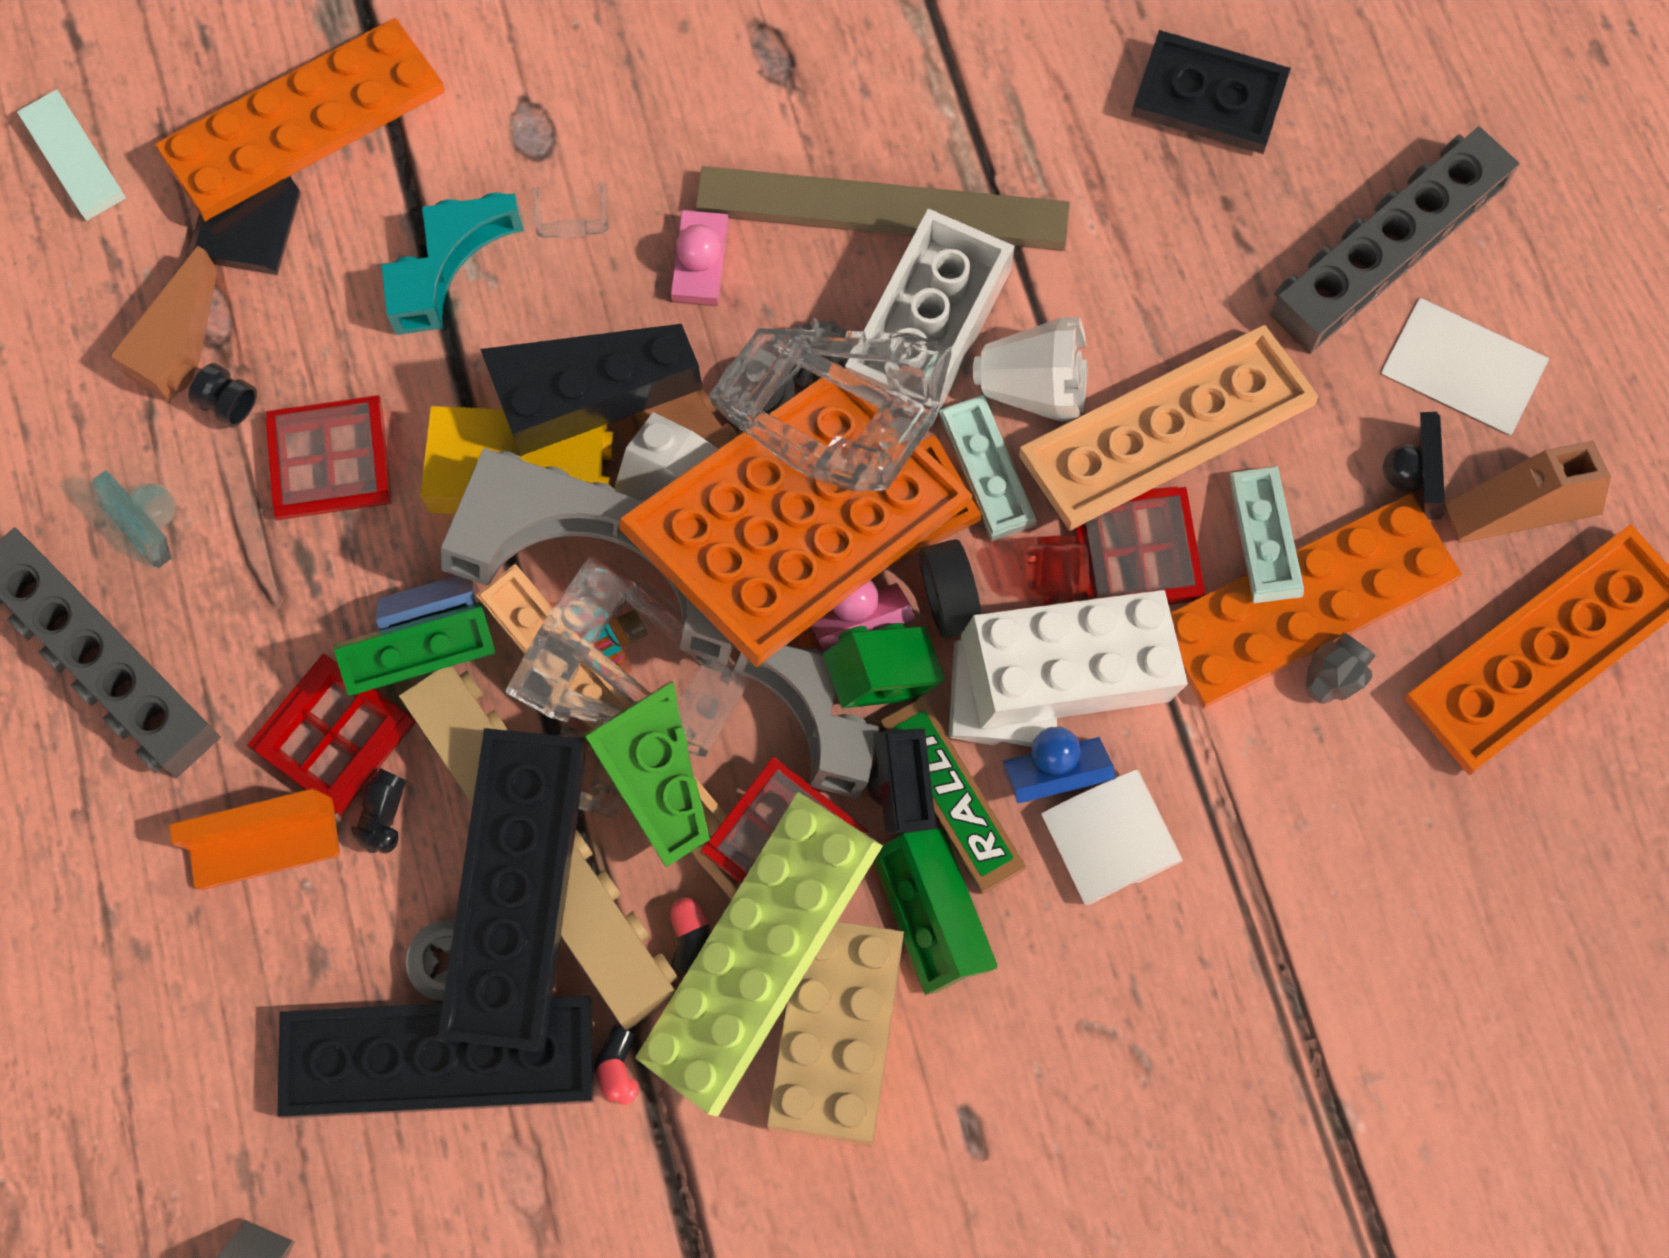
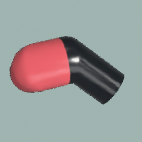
M688 897L680 898L674 902L670 911L671 923L679 942L670 966L672 969L686 974L707 941L710 927L702 907L696 900Z
M613 1025L597 1056L594 1070L602 1095L609 1102L617 1101L620 1105H628L637 1097L639 1087L636 1080L628 1077L624 1060L637 1036L617 1025Z

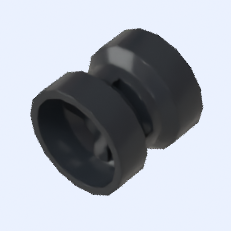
M210 363L199 371L188 393V400L192 405L202 411L211 410L215 412L217 420L228 427H236L241 424L252 411L257 398V390L253 385L242 379H232L229 371L217 363Z

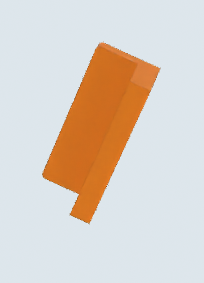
M314 789L169 824L171 844L190 851L194 887L200 890L336 858L340 854L333 799Z

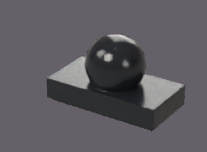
M1438 411L1420 412L1421 447L1409 443L1395 446L1385 457L1382 469L1387 481L1396 489L1411 491L1423 485L1424 514L1428 520L1442 519L1445 510L1440 414H1438Z
M925 728L874 733L877 764L870 771L867 789L870 797L878 805L882 806L885 835L937 829Z

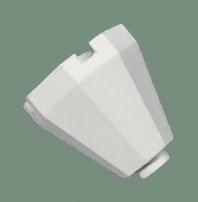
M1061 317L986 344L981 356L974 357V384L981 385L985 397L1059 422H1071L1081 417L1080 413H1083L1085 409L1087 359H1082L1081 351L1077 350V348L1086 347V335L1081 318Z

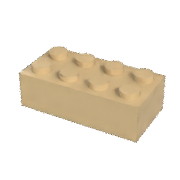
M836 922L787 1002L767 1125L770 1131L873 1147L904 931Z

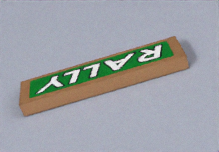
M922 697L882 719L880 725L884 731L925 728L935 817L980 893L984 894L1026 869L1025 863L925 698Z

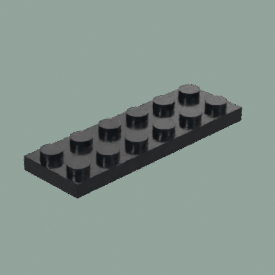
M484 728L437 1039L544 1052L588 747V742L584 738Z
M591 996L552 998L544 1052L437 1039L443 1003L280 1011L277 1117L288 1119L594 1103L593 998Z

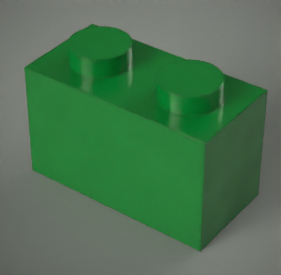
M895 623L874 631H868L866 626L854 627L839 635L840 641L823 653L842 709L916 701L946 681L926 626L905 628L903 623Z

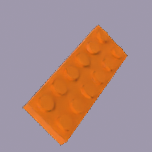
M395 17L155 143L159 155L204 221H207L276 184L280 180L289 177L445 93L443 81Z
M1412 493L1297 549L1296 553L1304 586L1303 597L1253 604L1247 574L1170 613L1187 682L1203 709L1315 653L1321 644L1328 641L1335 643L1343 632L1351 635L1458 581L1462 576L1461 571Z
M1630 524L1410 691L1404 697V700L1470 776L1669 622V565L1636 528Z

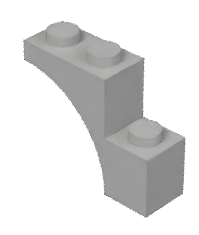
M784 646L758 667H755L738 651L733 672L747 676L769 688L790 708L800 723L810 751V785L813 788L858 799L869 780L875 750L874 733H878L879 727L866 724L863 718L856 715H831L835 688L823 656L824 651L816 648L800 650Z

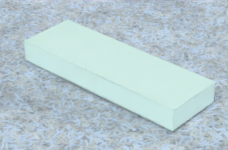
M57 89L17 111L86 221L126 199L123 191Z
M981 395L939 410V418L969 491L972 494L974 503L981 513V520L990 541L993 542L1035 527L1037 523L1036 517L985 396Z
M1278 466L1230 472L1229 483L1253 604L1303 597L1304 586Z

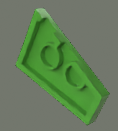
M673 681L667 682L583 735L666 867L710 840L697 781L694 778L687 749L688 742L681 723Z

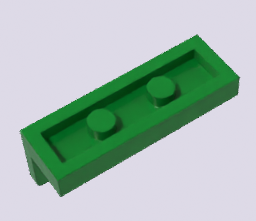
M481 602L333 644V650L348 696L496 653Z
M942 828L903 833L883 845L873 862L899 930L904 931L903 940L924 994L929 995L940 992L967 977L989 973L997 969L996 959L945 831Z

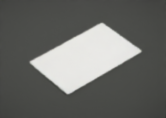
M1419 298L1381 373L1491 427L1512 435L1549 358L1423 298Z

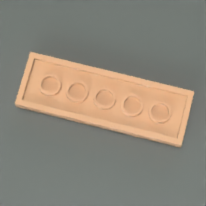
M1263 325L1021 446L1019 457L1068 530L1071 531L1315 406L1318 394L1267 326Z

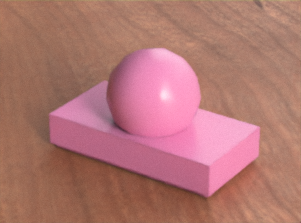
M682 210L679 237L675 245L676 259L671 288L672 302L718 306L729 226L728 214Z
M869 581L809 628L819 648L825 652L840 641L839 635L848 629L866 626L868 631H874L895 623L905 624L915 618L911 604L897 582L877 590L874 583Z

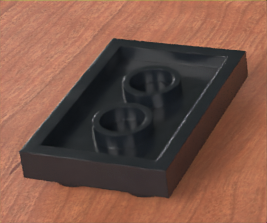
M1159 30L1133 105L1131 116L1264 154L1291 67Z

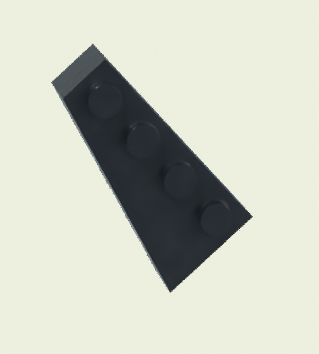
M682 323L480 349L521 456L703 389L699 364Z

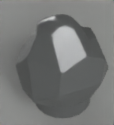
M1344 632L1335 643L1328 641L1321 644L1314 653L1308 667L1306 687L1310 697L1322 704L1334 699L1345 700L1363 689L1372 679V670L1368 666L1376 655Z

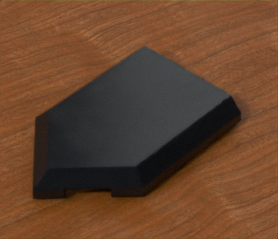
M289 176L207 221H204L199 213L186 257L188 258L195 248L199 246L207 252L213 264L278 275L301 195L299 188Z

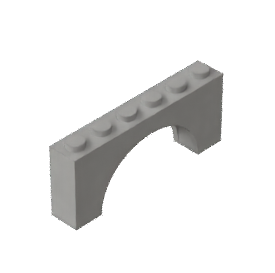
M483 448L441 546V570L488 586L500 567L517 552L537 542L567 536L592 537L614 542L636 552L654 565L619 529L620 518L648 498L637 499L619 493L605 483H589L571 477L567 472L557 467L548 466L544 468L525 462L518 455L509 451L495 452ZM662 573L674 590L681 607L683 633L679 650L727 665L734 645Z

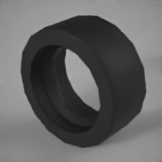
M957 539L922 547L919 550L920 568L927 599L937 629L944 638L960 635L974 615L982 614L975 579L965 549L960 540Z

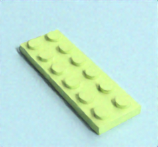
M797 792L635 1058L705 1113L718 1117L883 845L809 797Z

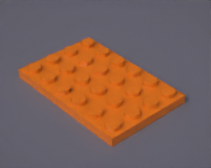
M837 366L621 517L619 529L755 667H758L967 507L972 494Z

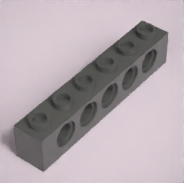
M1480 126L1465 138L1461 134L1454 137L1440 153L1442 158L1435 164L1431 165L1428 162L1422 164L1411 175L1407 182L1409 185L1400 193L1396 190L1389 192L1375 207L1374 211L1377 213L1367 221L1363 218L1357 219L1344 232L1341 237L1343 241L1333 250L1329 246L1324 247L1308 264L1310 269L1300 278L1295 274L1291 275L1278 287L1274 293L1277 300L1270 316L1309 354L1322 345L1509 184L1520 163ZM1450 177L1459 178L1465 184L1456 183ZM1417 205H1425L1432 210V212H1425L1421 210ZM1384 232L1393 233L1400 240H1391L1384 235ZM1350 261H1360L1367 269L1356 268ZM1315 289H1326L1330 291L1334 297H1323L1320 294H1318Z
M16 527L0 539V605L4 602L13 612L7 620L27 640L31 639L34 635L39 638L45 645L39 651L41 656L59 673L67 667L77 678L71 684V687L89 705L93 706L99 701L109 711L103 717V720L123 740L131 734L142 745L135 753L155 773L164 768L174 777L178 778L215 744L221 736ZM36 582L34 591L29 596L21 598L23 589L27 585ZM68 614L65 625L58 630L52 631L54 621L58 617ZM94 647H100L97 658L90 663L83 664L85 654ZM132 679V686L128 693L121 697H115L118 685L125 680ZM165 712V719L162 725L153 731H147V724L150 718L157 713Z

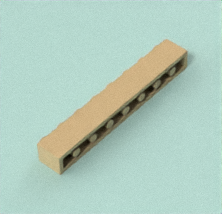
M453 666L435 671L399 695V697L473 805L484 728L508 729L495 710L485 715L476 701L483 696V693L469 672L466 671L459 676ZM576 829L561 936L625 1030L629 1031L669 1003L675 993L671 983L677 980L678 976L662 953L652 958L642 942L650 937L633 911L625 917L614 902L615 899L621 896V893L605 870L595 875L586 862V859L593 855V853Z

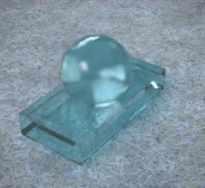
M107 470L93 478L92 485L98 505L153 567L156 566L158 569L170 561L172 558L167 538L160 529L166 527L173 520L176 511V501L172 493L160 484L146 483L136 487L129 495Z

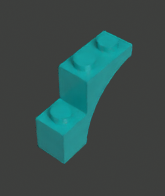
M493 192L484 195L482 198L465 201L446 199L439 201L435 205L422 207L428 257L406 256L397 259L393 263L381 264L386 313L396 335L442 329V312L445 296L461 266L474 253L487 244L501 237L524 231L522 213L515 193Z

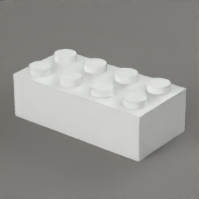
M927 209L845 365V374L877 404L932 427L1011 272L1014 245L931 209Z
M1165 590L974 615L961 634L981 729L1170 702L1188 685Z

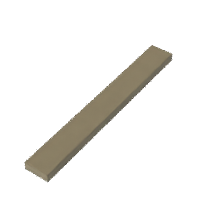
M702 166L696 211L728 214L729 218L914 236L927 209H931L1014 246L1064 251L1070 202Z

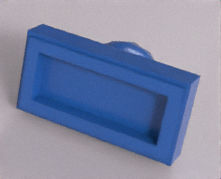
M1062 726L1048 727L1041 731L1033 740L1031 754L1003 761L1005 775L1017 803L1115 779L1113 763L1100 737L1079 742L1078 738L1070 730Z

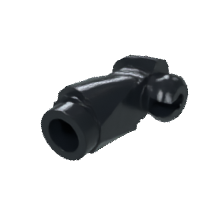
M381 768L376 777L372 778L371 782L366 783L362 803L363 811H361L357 826H351V831L354 839L367 852L376 853L379 851L386 854L395 849L399 840L397 830L390 826L393 825L403 794L402 790L407 781Z

